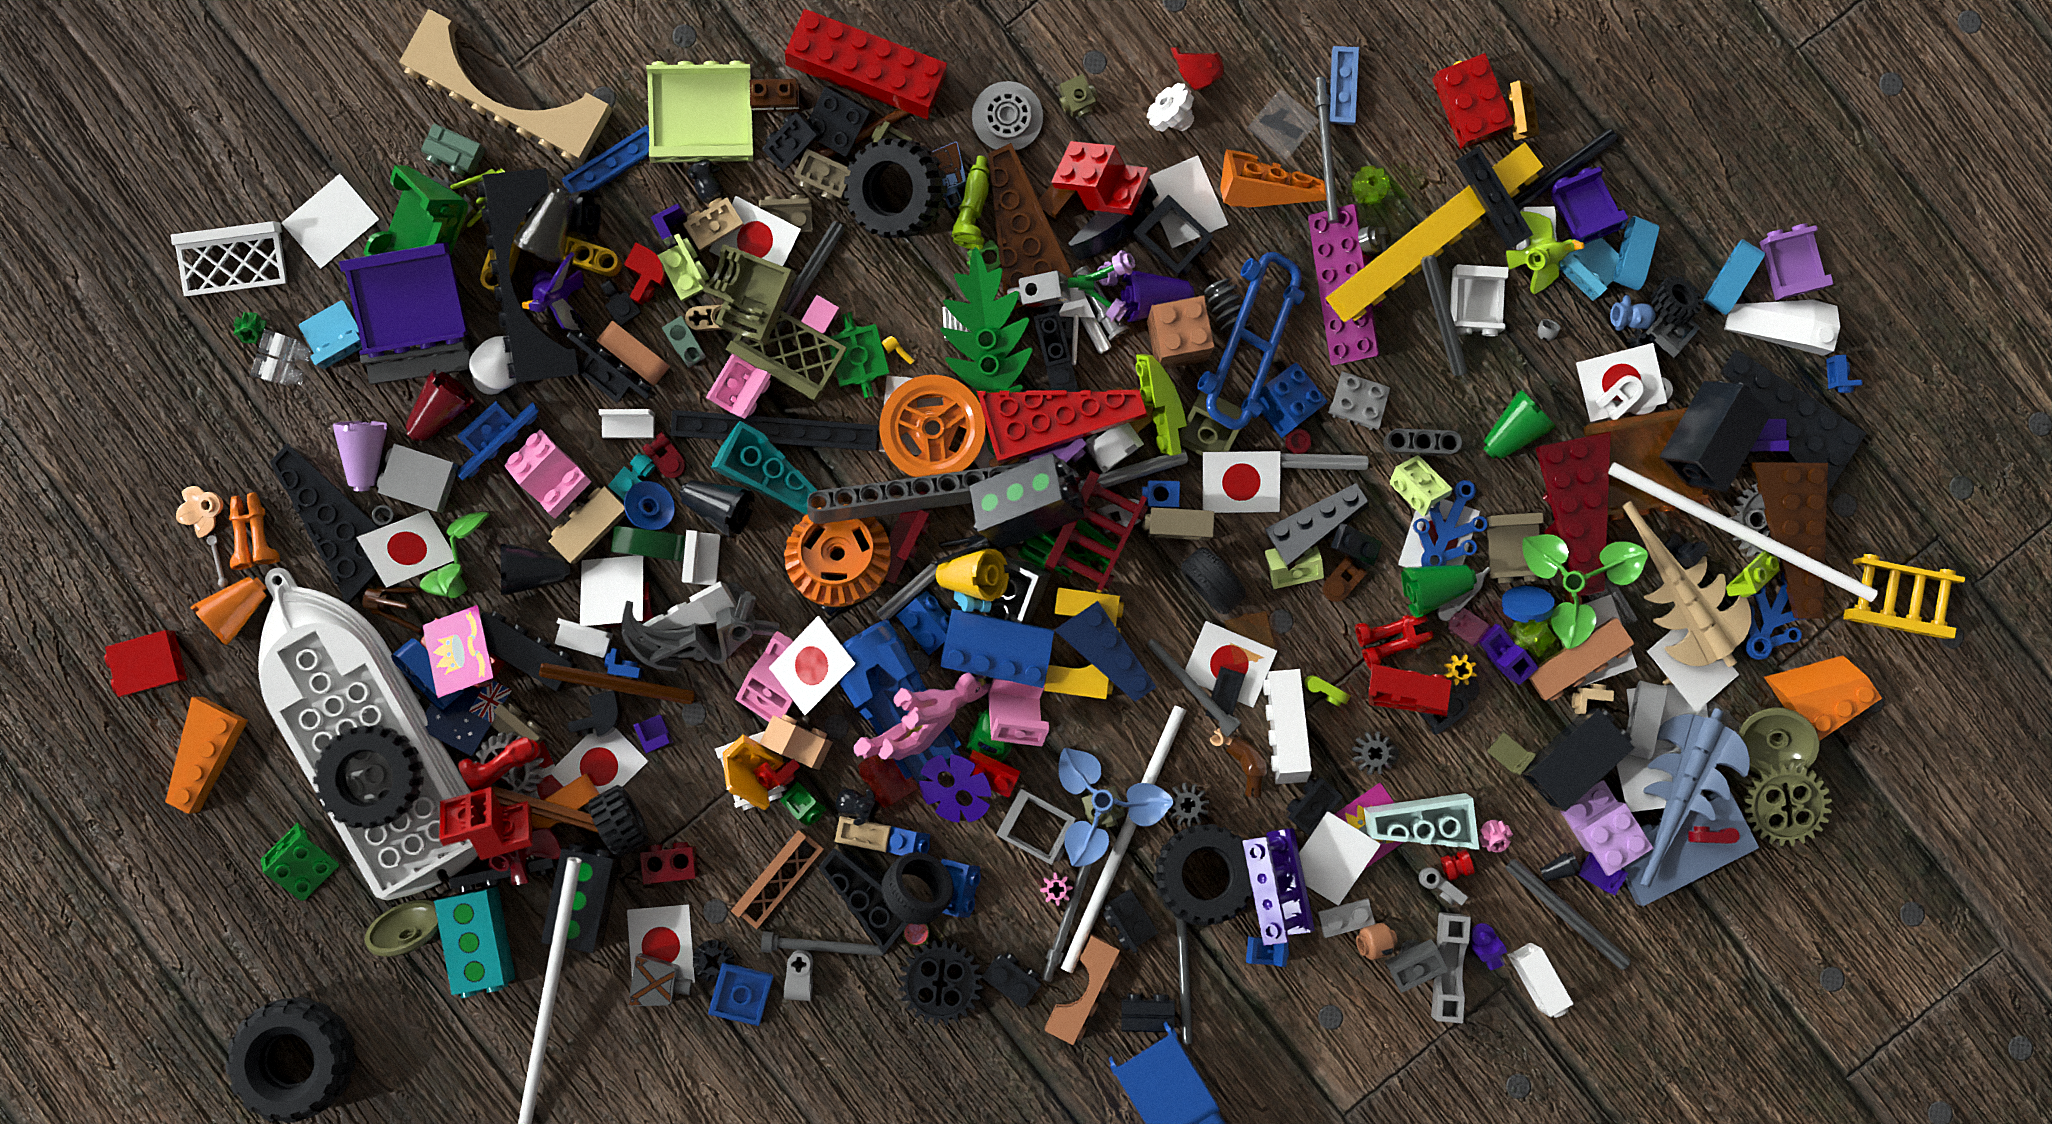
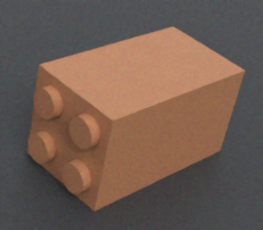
M1204 296L1151 306L1147 326L1153 356L1162 365L1164 370L1206 362L1214 349V343Z

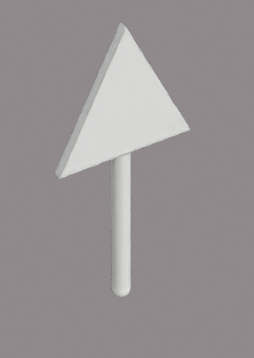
M1072 288L1070 292L1071 302L1064 303L1059 314L1060 317H1073L1071 363L1076 365L1079 317L1095 318L1084 291Z

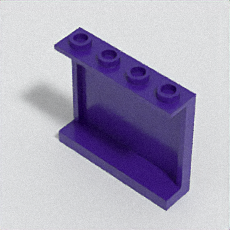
M448 242L339 261L341 272L345 271L360 335L362 350L359 351L360 355L368 354L369 358L385 355V350L394 349L395 353L410 351V346L419 344L421 349L435 347L436 341L446 340V344L462 342L461 337L468 335Z

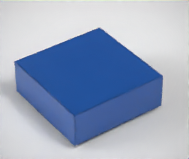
M875 665V689L900 691V680L897 681L895 679L893 686L884 673V669L880 665Z

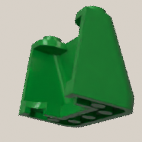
M395 165L390 182L395 189L403 190L389 230L371 235L363 253L369 256L448 242L450 253L452 254L468 212V203L457 193L410 166Z

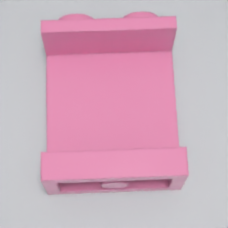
M993 678L988 691L991 740L1035 746L1043 745L1049 731V722L1041 721L1039 700L1044 690L1045 682L1043 688Z

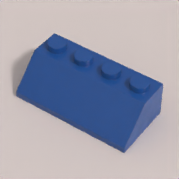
M952 609L941 655V667L1043 688L1050 660L1054 630Z

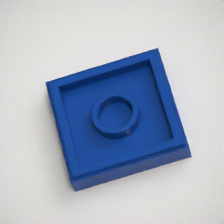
M722 962L708 1014L760 1026L773 974Z

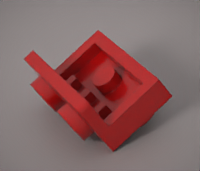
M973 750L969 761L974 763L975 767L970 777L984 773L991 790L1009 798L1021 771Z

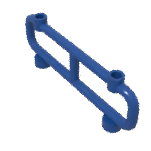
M1267 252L1262 255L1259 261L1249 258L1244 263L1240 275L1251 282L1216 375L1206 371L1201 376L1197 385L1200 391L1208 394L1206 407L1210 417L1233 430L1244 428L1249 423L1251 417L1257 418L1260 415L1263 405L1257 401L1293 304L1299 305L1305 295L1299 289L1302 277L1298 266L1290 259L1276 252ZM1270 262H1274L1290 272L1291 282L1283 293L1284 301L1270 339L1267 342L1244 327L1267 266ZM1241 338L1264 351V355L1249 395L1242 403V414L1239 419L1235 420L1220 412L1216 403Z

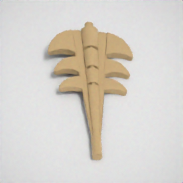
M1629 501L1622 507L1637 528L1664 582L1658 590L1646 594L1644 599L1661 604L1672 601L1675 603L1674 608L1667 615L1654 618V623L1671 630L1687 628L1689 631L1679 643L1666 646L1665 651L1673 659L1685 665L1705 666L1718 659H1723L1728 667L1735 665L1737 661L1731 653L1745 639L1751 625V609L1747 598L1739 596L1731 607L1719 611L1717 607L1722 602L1726 590L1725 575L1718 574L1710 585L1700 588L1697 584L1706 573L1707 557L1703 556L1695 566L1684 569L1645 523L1633 503Z

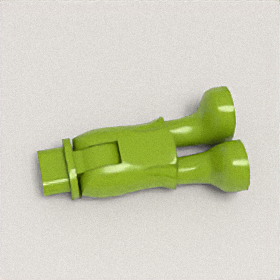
M977 156L976 165H973L969 171L964 199L959 206L960 214L953 226L951 235L954 238V243L972 250L975 247L981 250L984 246V238L981 236V230L975 226V221L981 217L982 208L989 190L987 178L990 177V170L987 168L988 159L985 156Z

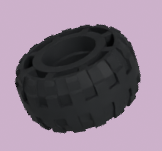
M303 997L280 999L256 1009L237 1027L238 1030L234 1037L231 1038L227 1049L229 1050V1059L226 1061V1074H230L232 1081L230 1087L234 1095H239L243 1101V1106L251 1113L256 1112L262 1116V1119L271 1122L293 1123L311 1118L323 1112L335 1103L346 1090L351 1081L352 1071L355 1069L356 1057L353 1055L355 1043L352 1034L349 1035L345 1027L346 1022L340 1015L333 1013L328 1005ZM293 1034L301 1037L309 1044L313 1051L314 1068L311 1076L303 1082L297 1083L287 1080L275 1067L273 1060L274 1047L278 1039L284 1035Z

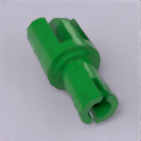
M1035 536L1023 542L1017 556L1044 570L1046 568L1044 567L1045 562L1053 547ZM1056 565L1054 569L1067 576V578L1070 577L1073 571L1063 565L1061 567Z

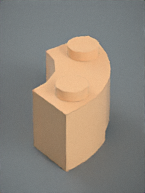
M783 714L782 718L773 715L759 744L791 759L794 758L796 761L811 768L820 770L833 743L826 739L827 733L814 727L812 731L798 726L796 725L798 720L786 714Z

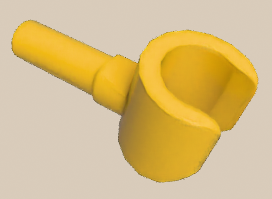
M889 336L882 341V345L888 353L896 350L910 365L913 363L914 359L903 350L895 337Z

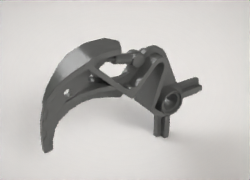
M745 591V594L740 595L737 608L729 607L716 613L717 633L720 644H714L695 623L681 630L665 631L644 626L633 615V602L626 600L622 614V636L629 649L644 664L660 670L676 671L682 663V658L694 657L695 660L701 661L706 657L712 663L721 664L744 641L752 638L753 634L773 636L779 631L780 623L755 620L752 609L756 597L751 596L750 592ZM689 646L694 647V649H685V648H687V647H689Z

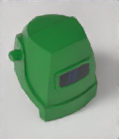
M989 708L984 712L979 711L977 715L979 719L970 732L966 752L971 755L972 751L975 750L1003 763L1014 743L991 740Z

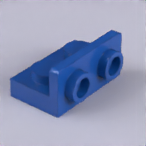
M942 859L941 863L949 871L954 886L952 900L943 913L956 917H970L975 907L974 896L976 887L981 879L980 866Z

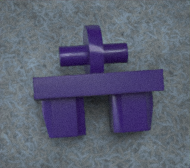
M1486 923L1474 926L1471 936H1469L1470 947L1482 962L1486 961L1487 967L1490 970L1504 966L1502 954L1507 953V950L1494 933L1492 927Z

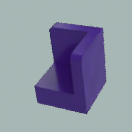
M657 715L646 721L634 724L645 753H651L673 743L662 715Z

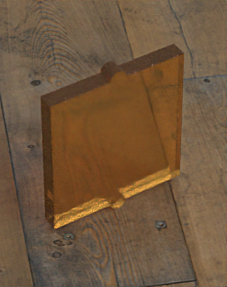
M1266 611L1251 615L1244 613L1242 617L1224 621L1227 630L1275 650ZM1230 642L1234 664L1248 661L1257 662L1258 659L1265 658Z

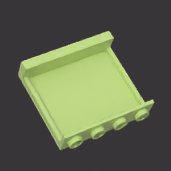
M657 61L653 62L652 65H646L650 163L698 162L704 159H708L711 162L753 161L752 110L750 107L749 81L751 80L750 64H745L743 61H731L730 64L706 61L704 65H693V62L681 61L678 62V65H668L667 62Z

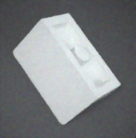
M599 409V415L602 417V438L655 439V413L651 409Z
M686 530L682 582L702 585H714L717 583L721 539L719 534Z
M558 618L557 623L560 624L554 644L606 658L613 633L589 626H580L579 623Z

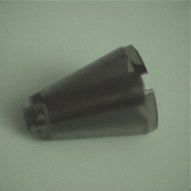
M557 187L556 190L550 189L516 234L513 243L526 251L529 249L535 252L538 257L555 263H562L574 206V200L570 198L572 193L560 187Z

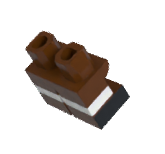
M796 79L749 80L752 113L775 112V107L777 112H801L800 86L797 84Z

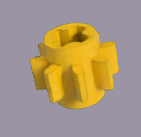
M1452 655L1453 662L1451 664H1444L1448 668V673L1445 676L1454 679V686H1457L1460 680H1462L1464 685H1469L1467 678L1477 676L1472 672V667L1476 665V662H1467L1468 655H1463L1461 660H1458L1456 655ZM1462 665L1465 674L1458 676V671L1455 670V667Z

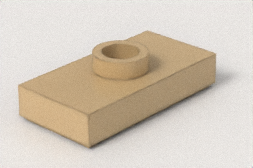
M840 816L835 842L886 852L891 826L874 822H866L861 826H856L853 823L856 819Z

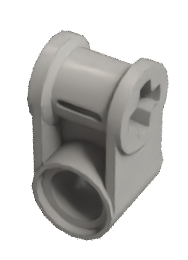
M796 950L788 959L784 985L785 1000L811 1001L813 990V956L808 950ZM798 957H802V962H806L802 968H799L798 963H794Z

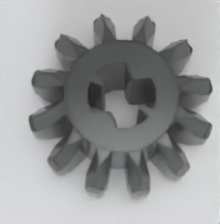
M1376 731L1373 738L1370 732H1365L1366 742L1360 737L1356 739L1361 747H1352V751L1359 752V755L1354 756L1352 761H1362L1357 767L1360 771L1367 766L1368 775L1373 774L1374 768L1377 774L1381 775L1383 774L1381 765L1391 769L1392 766L1387 762V759H1396L1395 755L1389 754V751L1394 750L1396 747L1395 745L1386 746L1390 740L1389 736L1383 737L1380 741L1381 732ZM1370 748L1379 749V752H1376L1379 754L1378 758H1369L1368 755L1371 753H1368Z
M1185 782L1182 783L1183 792H1180L1174 786L1172 790L1177 796H1171L1174 802L1169 810L1174 809L1175 811L1169 815V818L1172 820L1180 815L1177 820V825L1179 826L1183 824L1184 818H1186L1188 827H1192L1193 817L1198 823H1201L1202 819L1197 814L1199 812L1204 815L1208 814V811L1202 809L1201 805H1208L1209 800H1200L1206 792L1201 790L1195 795L1197 790L1196 784L1191 786L1190 792ZM1188 797L1189 801L1194 802V806L1189 808L1190 811L1185 812V808L1181 809L1180 804L1184 803V798Z

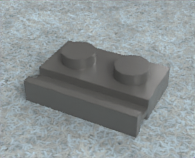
M1659 317L1646 333L1648 335L1650 333L1656 337L1654 341L1674 358L1700 327L1692 319L1685 325L1681 326L1679 324L1677 326L1674 325L1673 321L1671 323L1666 322V317L1663 319Z

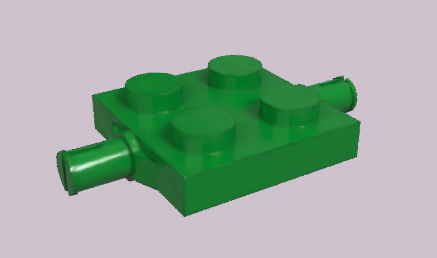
M852 312L847 313L849 323L846 314L841 315L845 330L829 337L847 347V351L835 371L840 388L853 384L861 385L864 399H869L867 388L870 397H875L871 382L876 378L889 375L890 372L877 325L855 327ZM829 346L832 359H834L839 350Z

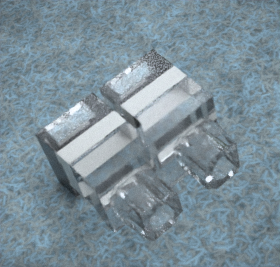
M264 329L258 351L279 359L256 354L250 376L284 386L289 384L301 385L304 372L294 369L296 359L308 362L312 350L293 338Z

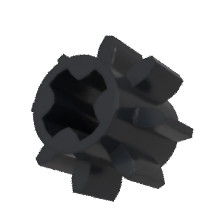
M1637 329L1634 331L1636 338L1630 337L1627 339V342L1631 343L1630 348L1643 346L1639 341L1645 340L1644 345L1653 343L1655 351L1660 350V347L1654 341L1656 337L1652 334L1648 335L1646 333L1647 330L1642 334Z

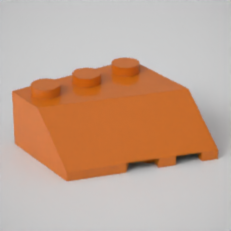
M1844 655L1764 677L1784 708L1802 714L1814 725L1819 741L1882 699L1869 678Z

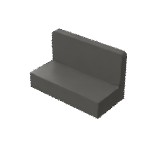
M1432 939L1385 961L1400 993L1448 971Z

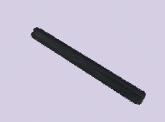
M1611 128L1607 129L1511 198L1518 210H1521L1549 190L1558 180L1567 177L1613 144L1618 138L1614 130Z

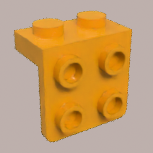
M743 734L723 752L726 787L731 794L738 795L747 800L751 805L766 810L770 806L768 790L760 785L753 770L767 762L776 771L784 764L783 757Z

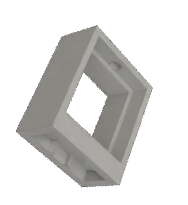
M1020 788L996 835L1052 865L1054 860L1059 862L1065 851V847L1062 844L1066 831L1074 824L1076 817ZM1027 799L1066 820L1049 854L1009 833Z

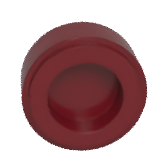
M1293 429L1285 438V446L1292 454H1303L1311 446V436L1304 429Z

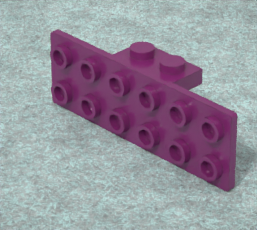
M1354 204L1338 208L1339 222L1335 224L1328 223L1327 211L1308 216L1330 363L1334 366L1377 357L1380 354L1373 309L1382 307V302L1380 301L1375 306L1372 303L1364 308L1367 312L1355 322L1352 318L1343 322L1325 299L1375 259L1373 256L1364 255L1358 240L1360 224L1357 206Z

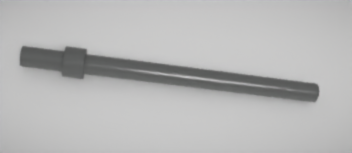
M1317 77L1315 79L1317 91L1315 108L1319 114L1328 223L1335 224L1339 222L1328 110L1330 108V96L1327 95L1326 78Z
M1092 864L1082 866L1079 869L1053 947L1049 948L1046 956L1048 961L1041 978L1045 981H1052L1057 964L1062 961L1064 955L1062 950Z
M1174 916L1177 922L1182 1043L1191 1044L1193 1039L1187 921Z

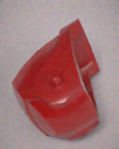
M1170 47L1172 55L1178 64L1179 72L1193 91L1211 86L1212 83L1216 82L1224 74V63L1219 52L1211 54L1181 53L1178 47Z

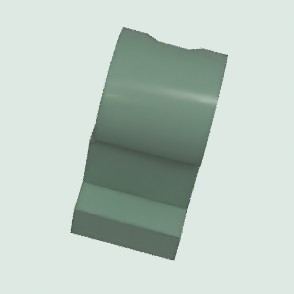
M682 316L662 327V330L688 368L706 358Z

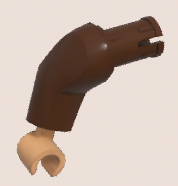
M1218 728L1214 731L1217 735H1213L1210 738L1211 743L1215 746H1220L1223 743L1229 745L1226 752L1240 762L1242 770L1247 775L1245 795L1251 798L1253 788H1255L1254 798L1261 797L1262 778L1268 772L1265 759L1254 745L1237 735L1233 739L1230 736L1226 737L1220 731L1221 728Z

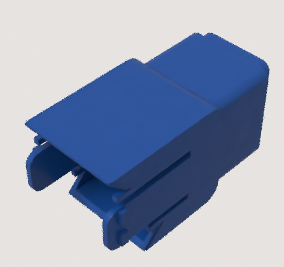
M1167 1022L1163 1023L1169 1034L1167 1037L1118 1067L1112 1056L1108 1058L1111 1064V1071L1117 1076L1146 1124H1227L1219 1112L1220 1109L1212 1093L1176 1038L1178 1035L1173 1026L1170 1027Z

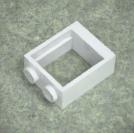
M1528 943L1508 955L1539 1011L1555 1018L1569 1011L1568 1007L1573 1005V1002L1541 947Z

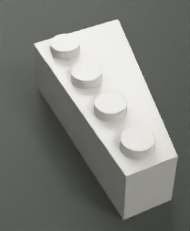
M1300 669L1269 671L1267 680H1263L1264 695H1268L1269 705H1266L1267 721L1270 720L1271 724L1268 737L1269 745L1273 748L1271 765L1272 771L1275 772V784L1307 782L1311 773V762Z

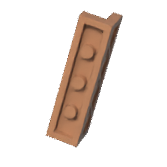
M799 829L733 907L731 912L738 918L740 916L743 917L754 928L758 929L824 848L802 829ZM806 840L816 851L810 858L799 859L798 847ZM795 852L796 859L788 860ZM805 861H807V862L802 866V868L800 869V863H799V862H805ZM796 862L797 874L793 878L782 879L783 865ZM778 873L779 879L772 880V878ZM790 881L787 884V886L783 889V882ZM779 882L780 894L777 898L766 899L765 887L767 884ZM762 893V899L755 900ZM762 902L763 914L756 921L745 911L752 903ZM766 902H772V904L766 909Z

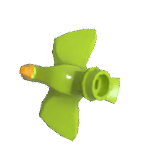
M1520 211L1534 235L1529 237L1530 245L1522 250H1506L1509 269L1527 264L1530 269L1534 270L1530 290L1533 294H1536L1549 286L1560 275L1559 261L1564 259L1570 252L1585 248V245L1576 239L1557 242L1550 218L1539 213Z

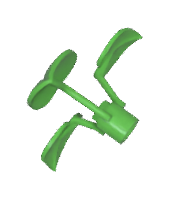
M469 513L459 517L448 527L447 534L451 536L450 543L454 563L448 564L438 571H427L429 574L420 582L422 590L435 595L448 596L449 598L459 597L467 590V586L460 576L463 571L459 563L456 540L474 532L488 516H491L490 513Z
M1550 534L1525 537L1522 543L1524 558L1534 574L1541 578L1549 579L1554 577L1559 569L1564 576L1563 585L1565 589L1572 592L1574 604L1570 602L1561 603L1554 609L1551 617L1552 627L1567 649H1572L1582 644L1591 635L1596 625L1594 609L1587 604L1579 605L1577 593L1585 588L1587 579L1607 571V577L1611 582L1619 585L1630 584L1640 576L1648 558V552L1637 544L1615 542L1607 545L1600 553V561L1604 567L1587 574L1578 570L1567 572L1561 564L1567 560L1569 553L1566 543L1560 537Z

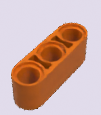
M584 774L543 801L580 810L589 804L590 799L599 795V792L588 775ZM532 814L533 830L541 828L551 829L560 823L556 820Z

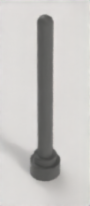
M1155 639L1148 641L1147 646L1220 722L1218 724L1221 727L1220 731L1226 737H1229L1240 727L1242 723L1236 716L1227 715Z
M763 931L761 952L772 953V950L777 951L778 948L884 956L887 953L886 951L883 954L878 945L779 938V935H774V932Z

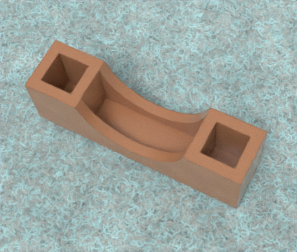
M1093 934L1090 935L1080 955V960L1089 973L1087 990L1075 1002L1055 1005L1045 1025L1046 1032L1072 1045L1076 1039L1079 1041L1082 1039L1087 1028L1083 1024L1087 1016L1092 1017L1098 1006L1095 1000L1099 992L1104 994L1110 982L1107 976L1111 969L1116 970L1122 956L1118 954L1120 951L1119 947Z

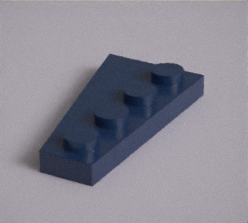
M1098 601L1054 630L1134 702L1156 688V685Z

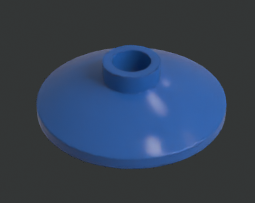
M651 481L639 482L628 490L624 499V509L627 517L640 529L660 530L667 526L674 516L675 506L673 498L666 488L658 483ZM643 506L649 507L650 512H646Z

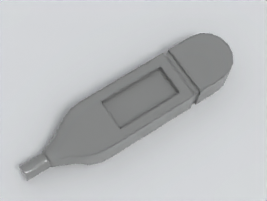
M1487 567L1483 572L1476 574L1477 583L1474 584L1473 590L1438 608V618L1443 621L1452 619L1482 588L1484 578L1491 569Z

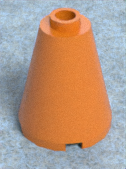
M248 576L195 603L190 608L226 646L234 639L267 596L263 592L267 587L258 577L252 580Z

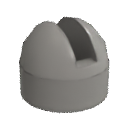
M1550 319L1541 320L1537 330L1540 339L1544 337L1547 338V341L1554 340L1560 331V325Z

